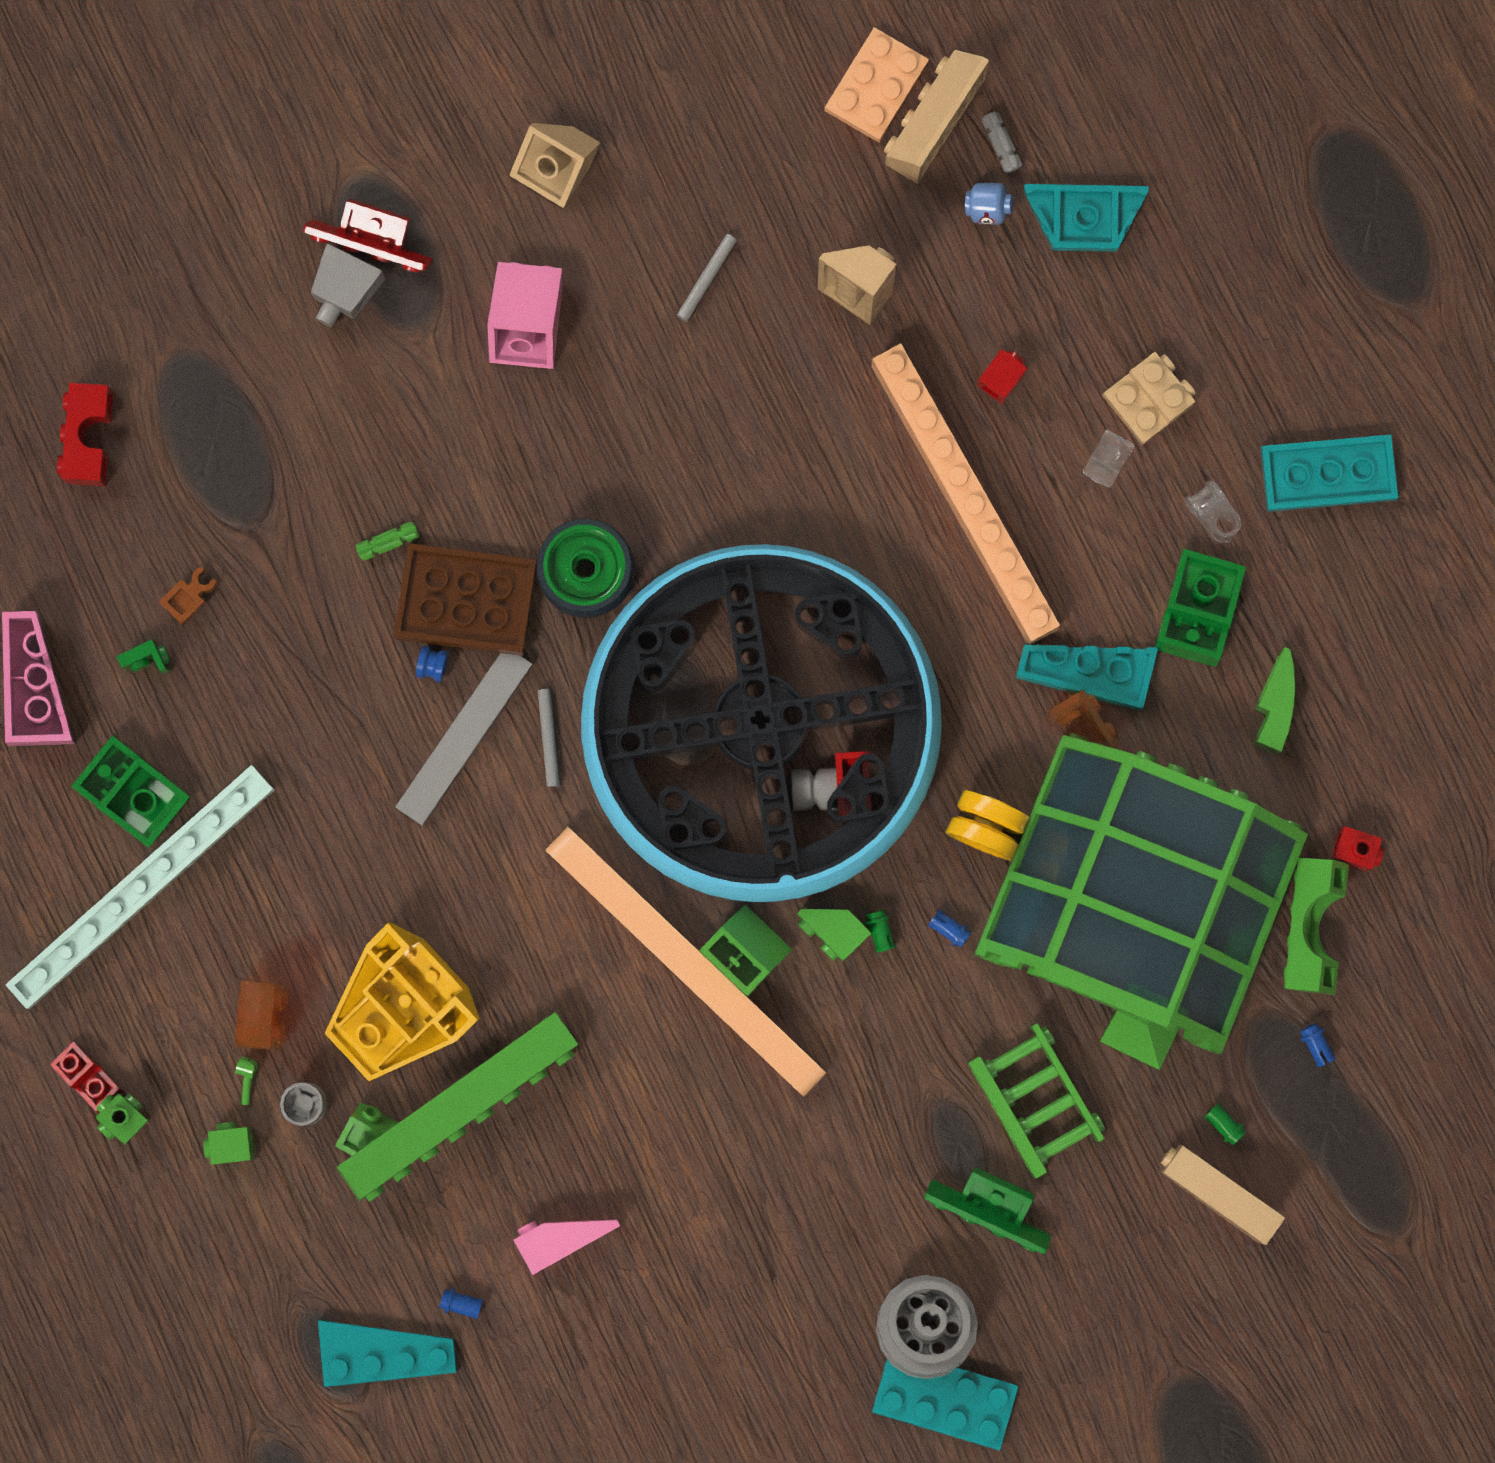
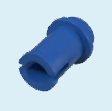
M939 909L928 927L952 942L951 946L957 945L962 948L972 933L967 929L968 925H961Z
M1314 1023L1300 1030L1302 1035L1300 1040L1301 1042L1305 1041L1316 1062V1066L1321 1067L1325 1065V1061L1320 1051L1323 1052L1328 1063L1335 1060L1336 1056L1333 1054L1323 1034L1325 1031L1324 1027L1320 1028L1318 1023Z
M453 1287L451 1290L444 1289L439 1308L445 1310L444 1313L448 1314V1311L477 1320L483 1299L454 1292L455 1288Z

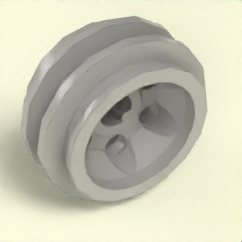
M921 1275L905 1279L889 1292L878 1311L876 1334L880 1350L893 1367L908 1376L932 1379L948 1375L963 1364L976 1342L978 1321L973 1303L960 1287L942 1277ZM920 1299L922 1306L914 1309L910 1302ZM935 1302L943 1305L946 1308V1310L944 1311L941 1307L936 1305ZM926 1317L928 1321L934 1320L937 1328L931 1330L930 1326L923 1327L921 1318ZM905 1318L908 1321V1327L906 1329L898 1328L896 1320ZM948 1323H955L956 1334L947 1332L946 1326ZM911 1340L916 1341L919 1344V1350L914 1351L910 1349L907 1343ZM935 1343L942 1344L944 1346V1353L935 1354L932 1350V1345Z

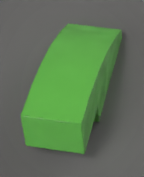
M1284 647L1280 650L1254 710L1266 716L1253 745L1275 755L1282 752L1294 708V666L1291 649Z

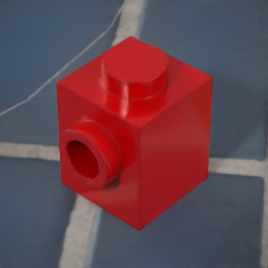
M1001 349L978 379L977 387L1003 405L1026 375L1028 368L1024 366L1025 360L1011 350L1007 353Z
M1346 826L1339 828L1330 860L1348 863L1351 867L1367 872L1373 870L1374 865H1380L1384 854V848L1380 847L1382 838Z

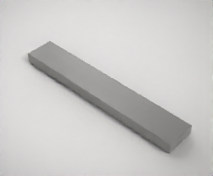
M500 653L395 808L424 826L532 668V663L519 655Z

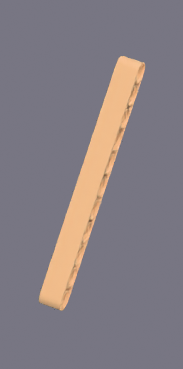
M568 826L545 849L549 855L803 1097L823 1078L826 1072Z

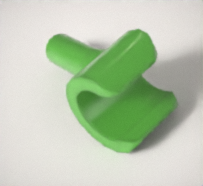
M247 1057L239 1059L235 1073L245 1076L243 1080L242 1105L250 1104L252 1079L258 1069L257 1062Z

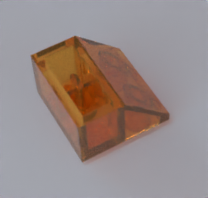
M240 981L235 1047L279 1050V1044H284L286 1025L281 1024L282 1011H287L289 993L284 991L283 984Z

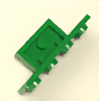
M975 1166L962 1193L935 1180L930 1181L924 1198L930 1201L934 1207L941 1210L947 1209L960 1215L968 1223L979 1224L990 1229L998 1237L1009 1238L1020 1243L1024 1249L1030 1252L1045 1254L1048 1250L1051 1235L1023 1222L1035 1194Z

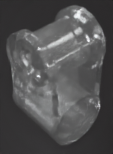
M1212 479L1208 480L1206 486L1193 496L1187 495L1184 498V502L1190 512L1201 522L1216 542L1228 543L1237 536L1241 527V518L1228 502L1221 488ZM1221 519L1229 520L1233 525V531L1229 533L1221 532L1217 527V521Z

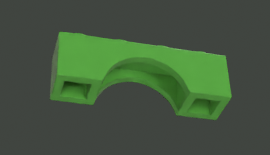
M1298 859L1294 872V899L1290 907L1292 920L1290 933L1287 937L1288 958L1287 965L1284 968V989L1336 995L1339 962L1331 958L1323 949L1319 937V926L1326 909L1336 900L1346 897L1348 863L1329 859Z

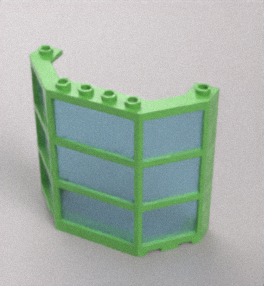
M1070 733L1069 736L1062 735L1029 815L1030 819L1018 842L1017 851L1010 862L973 955L1001 967L1006 966L1021 970L1022 965L1027 966L1026 973L1051 982L1172 1033H1176L1177 1028L1184 1031L1183 1038L1188 1043L1217 1055L1222 1054L1308 833L1301 830L1302 825L1291 820L1282 819L1258 804L1248 801L1250 797L1248 794L1236 789H1231L1230 792L1217 788L1218 782L1207 777L1200 776L1199 780L1186 775V769L1169 763L1168 767L1155 763L1156 757L1148 753L1138 751L1135 755L1089 742L1087 738L1075 733Z

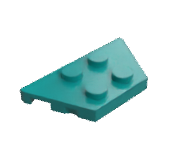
M1024 184V194L1052 251L1117 252L1149 190V186Z

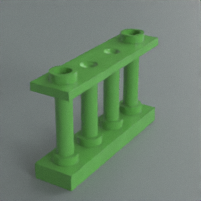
M1038 1023L1030 1026L1034 1037L992 1061L987 1059L983 1062L979 1056L967 1063L1035 1179L1047 1173L1043 1166L1048 1163L1047 1159L1088 1135L1092 1134L1096 1142L1105 1139L1101 1133L1105 1130L1101 1119L1096 1112L1093 1114L1089 1113L1051 1045L1055 1044L1051 1033L1046 1026L1040 1028ZM1042 1048L1051 1063L1050 1066L1008 1090L1006 1088L999 1090L994 1081V1078L998 1077V1072ZM1058 1076L1068 1094L1025 1119L1023 1117L1016 1119L1010 1107L1015 1105L1014 1101ZM1075 1105L1084 1123L1041 1148L1039 1145L1033 1148L1027 1136L1032 1134L1031 1130Z

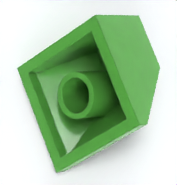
M1132 981L1127 982L1124 991L1166 1008L1170 1001ZM1180 1006L1178 1013L1185 1016L1187 1010ZM1114 1009L1099 1042L1160 1070L1179 1028H1177L1176 1033H1172Z

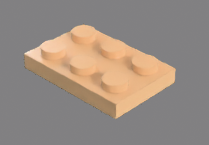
M874 27L826 104L824 111L880 143L929 63V59Z

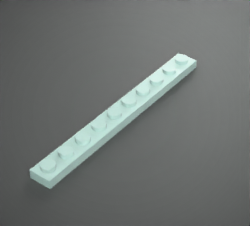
M253 765L248 767L6 984L7 988L26 1009L30 1010L274 791V788Z

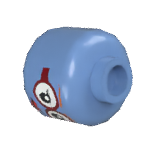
M976 183L971 191L967 190L965 213L966 216L971 217L975 224L1000 225L1004 223L1007 214H1012L1013 195L1007 194V189L1002 183Z

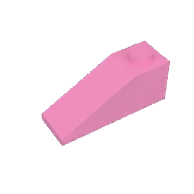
M619 1219L544 1222L538 1226L534 1220L518 1229L520 1236L514 1239V1242L532 1275L616 1229L621 1226Z

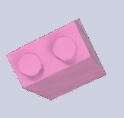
M498 262L487 324L489 363L553 369L563 288L562 268L546 265H524L516 262Z

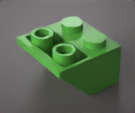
M744 905L699 951L748 997L793 949L751 909Z

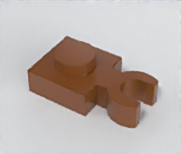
M199 567L193 572L192 582L189 585L181 579L159 601L183 626L206 604L200 596L203 593L213 591L218 585L214 578L206 585L200 583L201 576L206 572L203 567Z

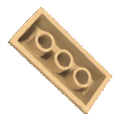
M954 50L950 58L946 56L942 58L935 70V73L938 74L932 85L927 82L918 96L921 103L915 111L910 109L901 123V126L904 127L898 138L893 135L884 149V153L887 154L885 165L918 185L985 81L989 64L988 59Z
M869 245L823 253L819 258L817 289L871 325L892 295L896 264L893 262L894 257L880 247L875 250Z

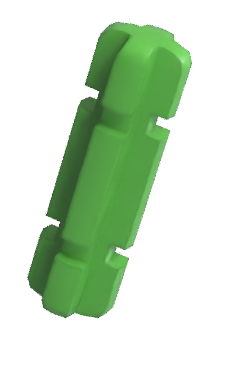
M408 522L400 525L401 528L398 530L393 528L372 537V541L368 542V540L357 543L356 550L359 557L365 561L375 557L374 554L377 552L380 555L403 545L402 542L404 541L408 543L417 539L419 533L415 524Z

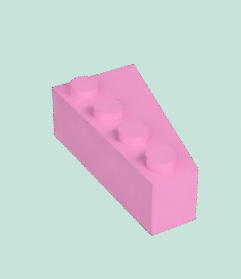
M36 611L2 612L5 743L8 746L75 744L39 616Z

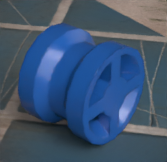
M422 646L416 666V677L421 679L426 676L432 677L435 682L442 683L447 669L449 652L444 650L434 652L430 647Z

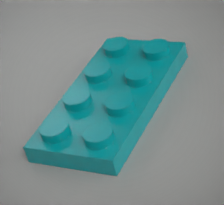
M1391 435L1268 445L1260 448L1267 512L1396 501L1398 499Z
M886 1359L872 1412L1000 1451L1018 1385L959 1367L948 1375L932 1379L912 1377L893 1367L888 1359Z

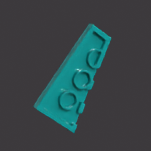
M1024 645L1015 678L1142 712L1158 648H1097V646H1084V648L1067 647L1066 645Z
M318 1320L324 1387L457 1372L454 1338Z

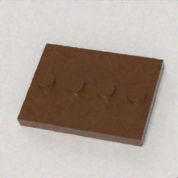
M408 543L393 634L394 640L523 656L537 559Z

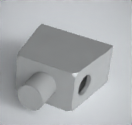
M327 244L311 290L314 299L323 303L315 319L331 328L340 312L355 319L384 282L385 276L382 270Z

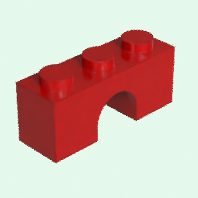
M69 383L68 392L63 394V410L67 411L66 424L62 423L60 427V442L64 443L63 455H59L57 459V473L61 475V479L67 484L106 486L108 454L103 449L86 447L84 436L87 429L95 423H111L114 391L108 385Z

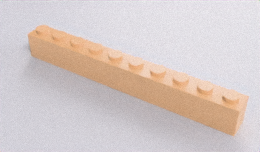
M900 343L872 359V369L1027 644L1032 645L1058 630L1060 624L902 344Z

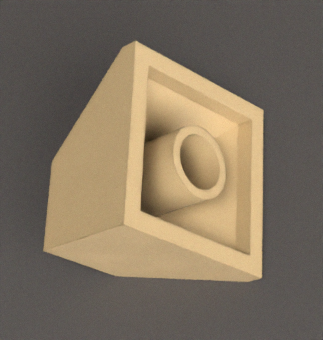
M532 123L529 126L509 176L564 208L590 169L600 142L574 126Z

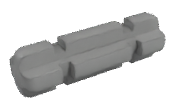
M994 111L982 117V123L985 130L989 129L990 131L988 133L989 139L998 158H1002L1000 163L1004 172L1011 173L1018 170L1022 163L1018 154L1014 155L1013 153L1015 147L1006 127L1002 128L1001 126L1003 121L1000 114Z

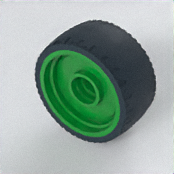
M575 519L558 526L544 540L537 557V578L545 597L557 609L575 617L592 618L612 611L626 598L634 579V559L628 543L612 526L594 519ZM589 562L595 566L594 573L586 578L579 576L577 573L578 567L582 563Z

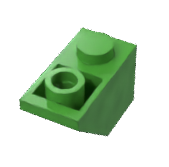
M801 909L797 913V916L801 919L797 923L798 926L810 938L816 934L823 941L824 944L820 948L832 961L839 958L843 962L871 935V932L849 910Z

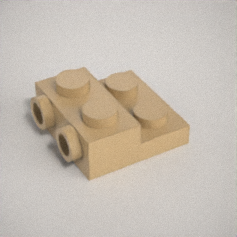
M1156 352L1131 369L1125 377L1102 394L1103 398L1141 445H1144L1192 408L1196 402L1192 398L1196 395L1192 386L1185 379L1179 382L1172 373L1175 370L1172 361L1165 354L1159 357Z

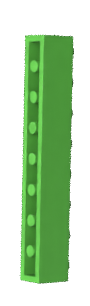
M556 1012L341 1163L337 1166V1171L359 1202L364 1198L371 1202L386 1191L383 1188L385 1183L392 1178L397 1183L413 1172L410 1167L419 1159L426 1163L440 1152L437 1146L448 1139L452 1144L467 1133L464 1127L472 1121L476 1120L480 1124L495 1113L492 1109L493 1106L501 1101L507 1105L522 1094L519 1088L524 1084L530 1082L533 1086L549 1075L545 1069L556 1062L560 1067L575 1056L572 1050L577 1047L578 1043Z

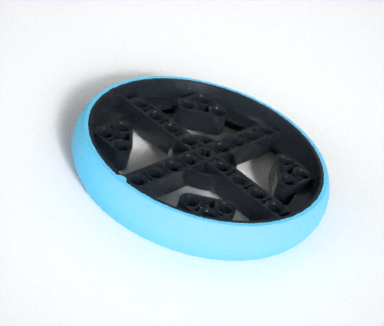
M769 544L741 545L696 556L676 565L643 588L622 609L600 643L588 673L581 711V740L585 765L591 785L603 811L625 842L647 863L664 875L689 888L712 896L748 902L783 901L825 891L852 878L885 854L904 833L926 797L935 773L942 730L941 703L937 680L930 658L919 635L894 601L856 570L832 558L813 551ZM737 588H744L749 592V596L745 601L737 602L731 598L732 592ZM755 592H776L804 598L805 600L797 604L795 609L797 626L804 633L843 659L855 658L860 653L863 638L879 660L888 684L803 698L800 692L788 681L774 675H769ZM725 597L739 679L723 691L715 704L713 713L628 727L630 699L637 676H639L642 685L650 691L663 689L696 644L693 627L688 622L680 619L702 605ZM845 603L851 608V613L844 618L837 617L833 613L834 607L837 604ZM806 609H814L818 612L819 617L813 623H806L800 617L802 612ZM743 619L751 620L754 623V628L750 633L742 634L736 629L738 622ZM678 630H685L690 634L688 641L682 645L672 641L673 634ZM647 635L657 638L656 646L650 650L640 647L641 639ZM844 635H851L856 639L857 643L852 649L845 650L839 646V639ZM745 652H756L760 656L759 661L752 666L745 665L741 661ZM658 667L662 670V676L658 681L650 682L645 679V673L649 668ZM752 683H760L765 687V691L760 697L753 698L747 694L748 686ZM893 693L899 697L900 703L895 708H887L881 702L882 697L885 694ZM854 699H862L867 703L868 707L863 713L855 714L849 709L850 702ZM820 705H832L835 709L834 715L829 719L820 718L816 713ZM791 709H796L802 713L803 718L798 724L792 725L784 720L785 713ZM763 715L765 720H770V723H765V729H759L757 724H752V721H757L756 716ZM894 717L893 744L885 771L882 760L874 754L860 756L827 802L829 818L837 824L845 825L826 838L797 849L783 765L790 762L801 751L809 731ZM726 720H733L737 723L738 728L734 734L724 735L719 731L721 723ZM694 725H700L705 729L704 737L698 741H693L687 737L688 730ZM660 731H669L672 733L673 739L670 744L660 746L655 743L656 735ZM629 736H636L640 739V745L635 751H626L623 748V742ZM719 747L723 754L733 763L743 768L754 770L767 854L737 853L715 847L721 844L727 835V827L723 818L677 786H669L660 793L658 807L642 784L633 760ZM762 747L773 748L776 752L774 759L769 762L760 761L757 758V753ZM866 761L878 767L879 771L873 778H865L860 774V767ZM768 779H776L780 782L781 788L775 794H767L762 789L763 783ZM679 795L683 798V804L678 810L671 811L665 807V801L669 796ZM868 795L880 796L884 801L883 807L877 811L868 809L865 805L866 797ZM838 799H844L851 804V811L845 816H838L833 812L832 807ZM771 812H783L786 815L785 823L779 827L771 826L767 821ZM710 821H715L721 826L720 833L713 838L703 834L704 825ZM676 827H684L688 830V837L682 843H675L670 839V834ZM779 843H786L791 847L792 851L788 858L778 859L773 855L774 847Z

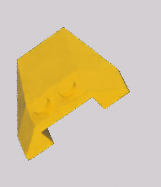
M389 922L365 946L325 1034L368 1081H371L458 1041L480 1018L469 987L434 949L421 937Z

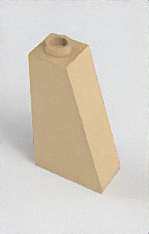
M1179 1145L1176 1150L1171 1147L1160 1162L1164 1165L1160 1171L1163 1175L1257 1243L1267 1245L1285 1219L1277 1211L1182 1145Z

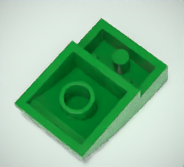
M1183 548L1154 647H1157L1158 651L1217 667L1222 656L1228 629L1232 623L1246 566Z
M114 735L110 737L71 786L148 848L190 797Z

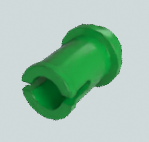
M884 909L866 914L867 921L864 923L869 925L875 945V952L879 953L895 948L896 945L894 944L887 920L890 918V915H886Z
M1220 1103L1215 1105L1204 1116L1224 1137V1143L1228 1141L1231 1145H1234L1246 1133L1242 1128L1244 1125L1242 1123L1238 1124L1224 1110Z

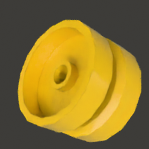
M963 790L957 806L962 813L973 818V820L961 816L952 817L946 834L975 849L1012 861L1018 844L1015 839L1002 833V831L1015 835L1024 834L1030 819L1029 816L995 798Z

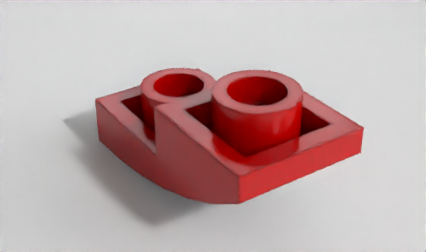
M74 1041L50 1064L71 1088L75 1089L97 1113H100L96 1109L97 1106L109 1094L115 1098L118 1093L121 1094L124 1091Z

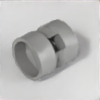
M819 768L816 775H812L806 769H791L793 812L811 810L814 804H817L820 811L827 810V802L837 788L836 768ZM838 801L834 803L833 810H838Z
M301 1082L291 1085L285 1090L280 1101L281 1113L285 1119L293 1125L299 1126L318 1123L328 1112L329 1106L328 1096L323 1088L313 1083Z

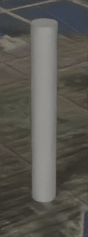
M726 234L677 313L676 316L681 320L688 322L737 242L733 236Z
M541 689L538 690L546 782L547 787L560 786L551 690Z

